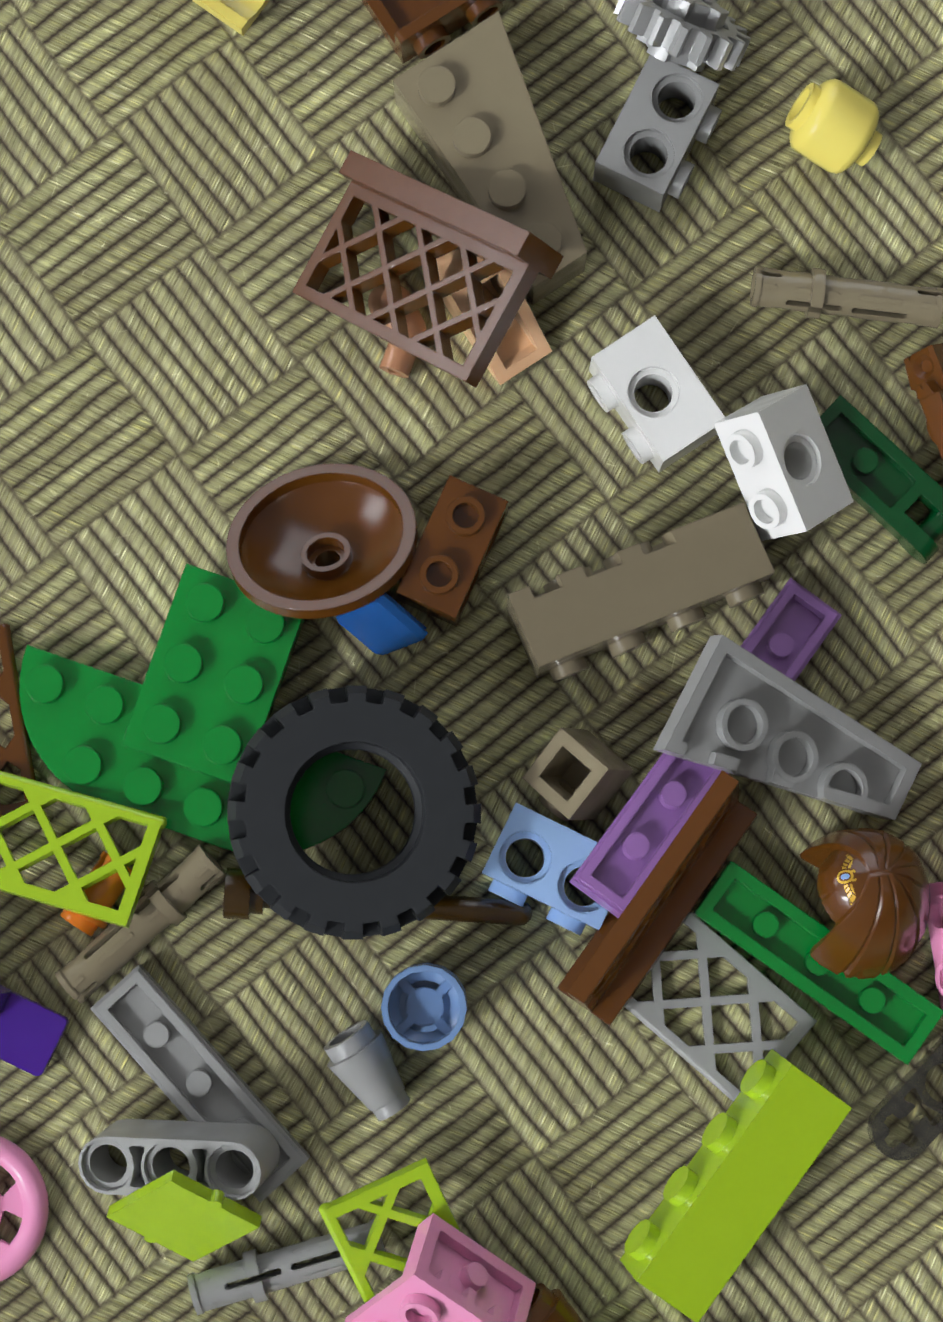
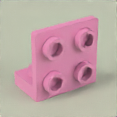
M433 1213L418 1224L403 1275L348 1315L345 1322H526L536 1283Z

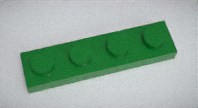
M733 861L727 863L693 912L694 915L906 1065H909L943 1015L942 1009L891 973L883 976L880 973L876 978H846L843 972L835 974L821 966L810 956L811 948L827 935L830 930Z

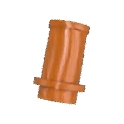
M102 851L99 860L90 872L112 861L107 852ZM127 867V869H128V871H129V873H130V875H131L132 869H130L129 867ZM117 872L84 891L90 902L112 908L124 891L125 886ZM63 910L60 914L67 922L91 937L98 927L105 929L108 925L104 921Z

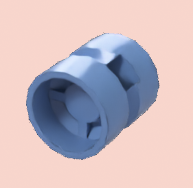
M426 962L411 965L394 976L384 991L381 1011L383 1023L392 1038L406 1048L428 1051L439 1049L455 1038L463 1027L468 1004L465 988L457 975L442 965Z

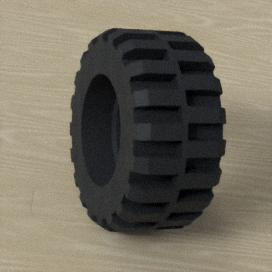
M354 685L335 689L326 688L310 693L280 709L259 728L248 742L237 762L231 780L227 808L230 842L235 858L249 885L270 906V909L285 920L303 927L306 931L321 936L324 934L337 936L343 940H363V937L379 934L386 936L402 931L401 927L415 920L420 922L436 910L434 906L444 896H450L462 881L459 876L467 861H472L477 843H474L477 823L481 824V804H477L475 785L478 782L473 765H468L461 751L463 746L453 731L448 732L437 720V715L425 706H418L405 699V695L387 689L382 691L367 688V686ZM342 750H363L388 760L400 771L407 781L414 801L413 827L402 850L384 866L361 874L338 873L317 864L299 845L291 824V801L296 785L302 775L317 760Z

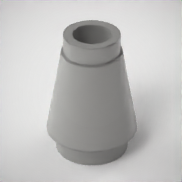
M367 1020L353 1024L325 1045L324 1051L330 1058L327 1067L374 1113L378 1121L393 1116L410 1102L411 1099L404 1090L405 1086L380 1029L373 1030Z

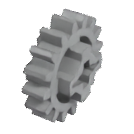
M619 0L614 10V13L618 14L616 20L628 25V31L637 35L636 39L647 45V53L663 62L670 61L686 66L695 72H701L706 64L717 71H721L723 67L734 71L736 66L739 67L751 41V38L746 35L748 31L743 27L735 25L736 20L728 16L729 11L720 7L717 3L718 0Z

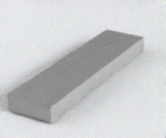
M142 965L135 967L90 1008L188 1121L249 1123L262 1126L273 1134L280 1150L279 1163L274 1172L253 1193L260 1203L310 1158V1155ZM232 1150L231 1154L236 1166L244 1172L253 1173L254 1169L249 1157L241 1151Z

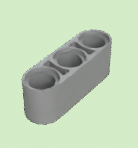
M122 1119L109 1125L85 1144L79 1155L78 1167L80 1176L87 1186L96 1192L107 1195H129L174 1169L212 1190H222L225 1193V1197L231 1200H240L253 1194L274 1172L279 1163L280 1150L273 1134L264 1127L255 1124ZM108 1145L116 1146L122 1151L126 1157L127 1168L119 1166L112 1160L109 1155ZM170 1147L177 1148L186 1155L189 1160L190 1170L181 1169L175 1165L170 1156ZM232 1150L241 1151L249 1157L253 1165V1173L244 1172L236 1166L232 1158Z

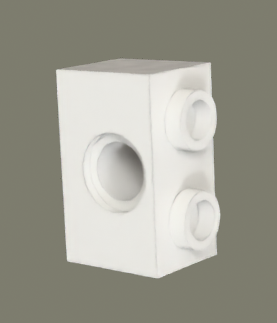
M655 315L591 357L589 372L593 377L587 380V385L604 411L608 413L615 408L628 427L627 430L622 432L623 438L641 464L650 460L657 471L661 472L717 435L714 423L725 416ZM645 385L658 386L666 393L669 405L658 412L646 411L637 404L634 393Z
M807 384L761 396L714 423L761 541L807 532L854 502Z

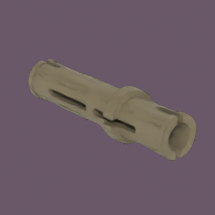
M756 265L752 275L750 288V306L790 309L792 311L804 312L806 318L819 319L821 314L840 315L875 321L915 324L936 329L939 327L942 318L943 288L918 287L892 282L843 278L826 275L825 269L813 267L810 273L777 270Z
M198 845L183 862L159 882L152 880L143 888L145 894L138 900L129 929L115 924L109 925L74 959H71L65 966L55 972L58 982L73 999H77L80 1004L86 1002L104 982L123 968L159 933L163 932L171 924L178 926L187 918L185 911L205 892L226 877L225 870L202 845Z

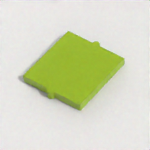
M174 1169L111 1204L106 1216L144 1236L146 1242H156L193 1262L258 1229L262 1218L261 1215L225 1197V1193L222 1190H212Z

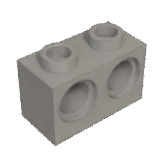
M649 55L595 161L593 181L657 212H660L668 194L679 199L695 164L686 161L695 141L707 144L721 116L722 109L713 106L719 84L679 64L670 61L663 62ZM677 98L689 106L691 113L679 119L670 118L660 110L659 104L666 99ZM641 152H650L661 159L664 167L656 173H642L632 165L631 158Z

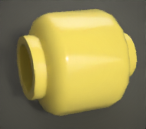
M838 79L826 80L819 86L814 82L807 85L795 100L785 121V126L791 129L789 136L791 148L825 171L834 174L842 173L854 163L861 167L864 166L873 157L882 140V134L876 131L880 116L878 106L875 102Z

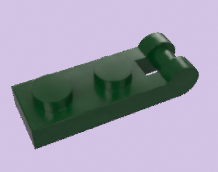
M840 395L820 418L852 498L898 539L900 545L913 558L926 564L939 550L936 543L943 536V488ZM917 499L930 512L919 525L904 513Z

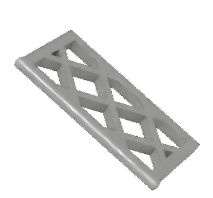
M691 912L684 924L695 933L697 949L664 951L651 969L653 1000L637 1001L632 997L625 1008L734 1102L741 1091L716 1070L715 1054L752 1051L753 1063L763 1059L762 1050L773 1049L786 1058L817 1021ZM723 957L746 977L748 993L710 996L707 958ZM697 959L700 997L663 999L660 961ZM774 1001L795 1019L797 1023L783 1039L762 1040L759 1002ZM748 1003L751 1041L714 1044L711 1006ZM701 1007L704 1045L688 1046L666 1027L664 1009Z

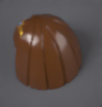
M852 828L826 834L811 843L800 854L801 859L819 868V874L817 875L819 897L822 899L821 903L827 914L835 922L833 929L811 948L810 956L816 962L835 974L843 972L846 978L857 977L858 979L876 978L880 973L883 976L895 970L913 954L925 933L929 919L930 887L920 858L909 846H905L902 840L881 830Z

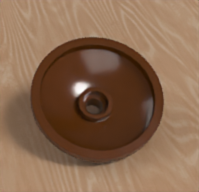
M330 463L313 465L291 471L270 481L256 491L242 505L228 531L226 556L236 585L249 600L261 608L278 615L299 619L338 616L373 602L392 588L403 576L416 551L418 541L417 521L408 496L387 476L375 470L352 464Z

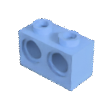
M515 803L482 871V874L493 879L488 891L523 907L529 896L551 907L546 917L547 920L580 936L585 925L599 930L608 913L605 908L595 901L586 906L574 904L568 899L564 890L567 875L582 865L598 842L521 804ZM518 840L533 841L542 850L543 865L539 872L533 876H517L507 866L506 852L511 844Z

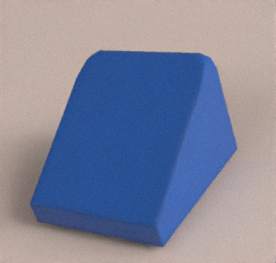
M387 593L359 609L336 616V620L340 625L378 655L389 654L422 641L428 634L425 631L426 627Z

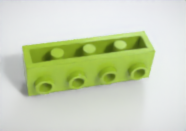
M773 1049L770 1050L764 1059L756 1061L746 1071L740 1084L741 1092L726 1113L722 1112L710 1121L702 1136V1146L687 1166L678 1168L669 1178L663 1191L664 1199L648 1220H642L630 1232L624 1247L625 1253L620 1258L622 1264L639 1284L694 1322H699L852 1109L848 1104Z

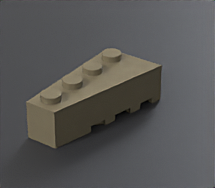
M498 11L393 79L394 94L397 107L461 201L531 232L564 256L552 279L540 274L537 275L526 295L531 304L534 305L584 272L587 250Z
M742 502L673 529L661 537L662 543L653 547L647 541L617 551L614 555L602 561L603 568L592 572L590 566L583 568L581 565L558 574L555 580L543 586L545 592L535 597L529 586L508 594L507 611L536 678L550 673L554 683L565 680L587 670L589 666L585 658L609 648L613 658L621 656L647 644L645 632L668 624L671 633H674L706 619L702 608L726 599L729 608H733L763 595L765 592L761 583L768 581L775 571L745 503Z

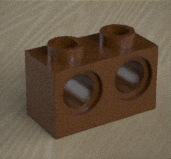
M449 475L418 543L413 559L398 587L397 595L399 601L457 627L508 514V501Z

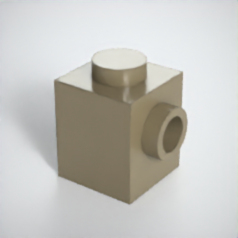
M561 727L522 779L540 794L538 797L540 803L558 818L564 821L595 820L634 770L588 730Z

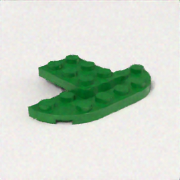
M186 563L143 685L33 646H26L21 666L19 694L24 724L30 740L48 769L72 791L166 817L167 825L165 828L233 851L227 821L231 780L237 762L248 742L270 718L305 619L286 617L267 611L249 600L241 592L233 579ZM338 752L328 754L312 764L297 783L291 801V824L301 848L305 850L323 843L350 826L372 802L388 770Z

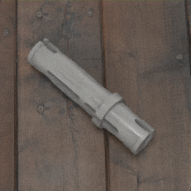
M374 1219L369 1220L368 1223L344 1229L348 1239L364 1245ZM327 1234L262 1254H258L256 1249L243 1252L242 1260L196 1274L195 1272L187 1275V1281L194 1309L197 1315H201L205 1311L253 1298L255 1303L269 1300L270 1292L314 1279L324 1278L348 1269L340 1253L294 1265L297 1262L338 1251L331 1234ZM381 1236L376 1249L385 1251ZM277 1268L281 1269V1270H279V1271L272 1272V1273H269V1274H266V1275L263 1274V1275H260V1276H256V1275H259L260 1273H264V1272H267V1271H270V1270H274V1269H277ZM253 1277L252 1279L245 1280L232 1285L228 1284L230 1282L237 1281L243 1278Z

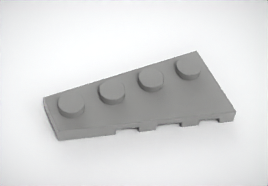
M724 635L710 636L653 750L885 820H896L922 765L919 761Z

